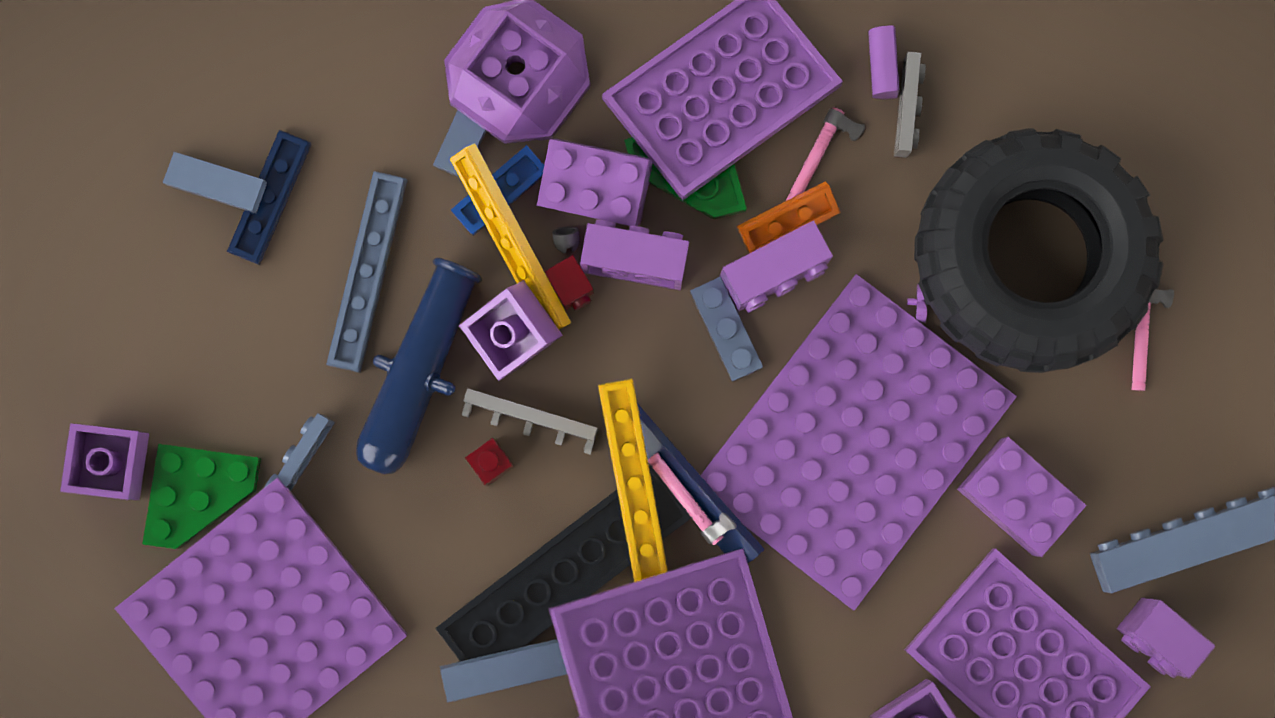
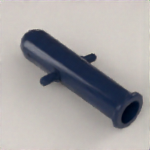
M435 258L433 260L436 268L396 356L391 359L383 355H376L373 359L374 366L387 371V376L358 437L356 455L358 461L364 467L381 474H393L406 462L432 393L437 391L449 396L455 392L454 384L441 379L440 373L475 283H480L482 277L478 273L446 259Z

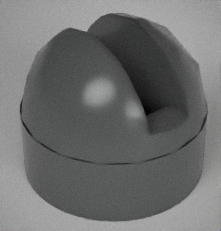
M561 227L552 232L553 242L558 251L566 253V248H570L574 252L578 248L580 235L577 227Z

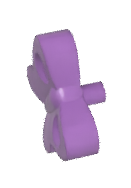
M917 284V299L907 298V305H916V320L920 323H926V302L919 284Z

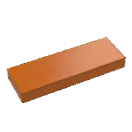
M823 182L736 227L750 254L813 220L818 225L841 212L829 184Z

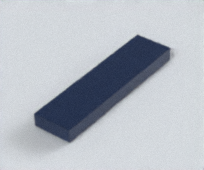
M278 131L259 175L260 179L268 183L257 213L244 210L227 249L228 253L257 265L261 264L312 145L310 142L284 131Z

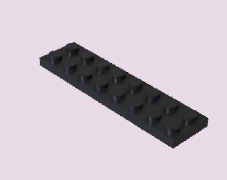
M649 464L663 540L692 517L652 468L653 466ZM615 490L435 628L459 661L524 647L553 625L550 608L592 595L631 565L618 491Z

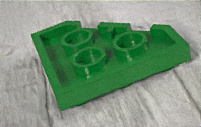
M633 137L624 139L627 154L648 158ZM653 164L649 183L682 201ZM735 164L682 201L713 220L746 212L747 210Z
M158 444L142 545L180 549L191 538L203 529L208 528L243 499L245 500L256 492L261 458Z

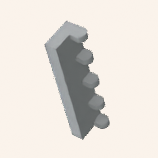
M468 388L464 397L465 405L462 412L464 417L469 418L474 405L494 411L491 425L498 426L501 415L504 414L526 421L523 434L530 436L533 424H537L558 431L555 444L562 446L565 434L586 439L584 453L591 454L598 432L597 427Z

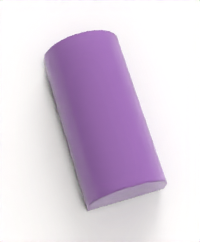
M890 25L872 28L868 31L872 96L876 99L897 98L899 96V77L895 27Z

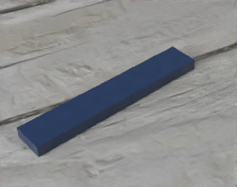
M637 403L647 460L658 452L662 457L661 459L666 462L712 522L720 521L719 515L721 513L728 515L736 524V528L723 534L724 537L716 544L724 553L744 549L747 563H750L765 549Z

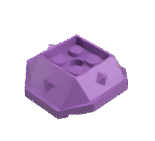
M513 0L484 7L444 60L451 106L504 144L552 139L590 88L583 35L534 0ZM514 62H520L525 65L524 71L518 75L510 74L507 69Z

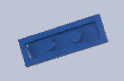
M526 145L492 174L508 206L542 178L544 164ZM469 194L451 209V212L472 236L486 226Z

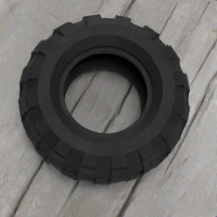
M1033 128L1009 131L1001 137L990 141H983L968 150L947 169L929 193L920 213L921 220L917 235L915 236L914 260L918 264L920 282L918 284L926 305L932 307L941 322L940 327L955 342L962 343L975 353V357L995 366H1006L1018 369L1020 372L1045 373L1069 369L1096 359L1118 346L1119 341L1130 331L1136 329L1149 310L1148 302L1152 293L1159 287L1163 263L1159 261V246L1164 240L1160 218L1153 216L1147 202V197L1150 196L1149 192L1138 175L1132 177L1119 164L1121 160L1119 156L1102 144L1097 147L1084 142L1080 134L1055 129L1052 132H1037ZM1038 200L1058 207L1076 223L1085 241L1087 265L1079 287L1067 300L1054 303L1030 301L1016 295L1000 281L989 259L988 234L992 221L1001 207L1015 201Z

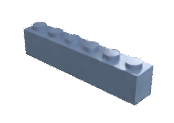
M1275 486L1258 491L1259 498L1247 501L1246 497L1226 502V509L1215 512L1214 507L1193 513L1195 519L1183 522L1182 518L1169 520L1162 523V530L1151 533L1150 528L1130 534L1131 540L1119 543L1118 539H1113L1098 544L1099 550L1089 554L1102 591L1114 593L1275 540Z

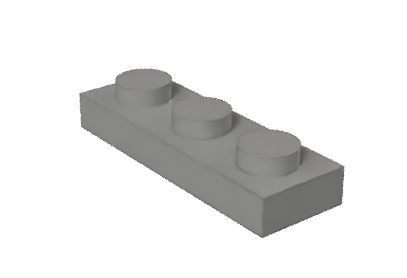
M907 52L903 59L894 157L907 158L912 152V148L917 149L919 129H915L914 124L915 116H920L923 98L922 96H917L918 84H923L926 70V65L920 64L921 53Z

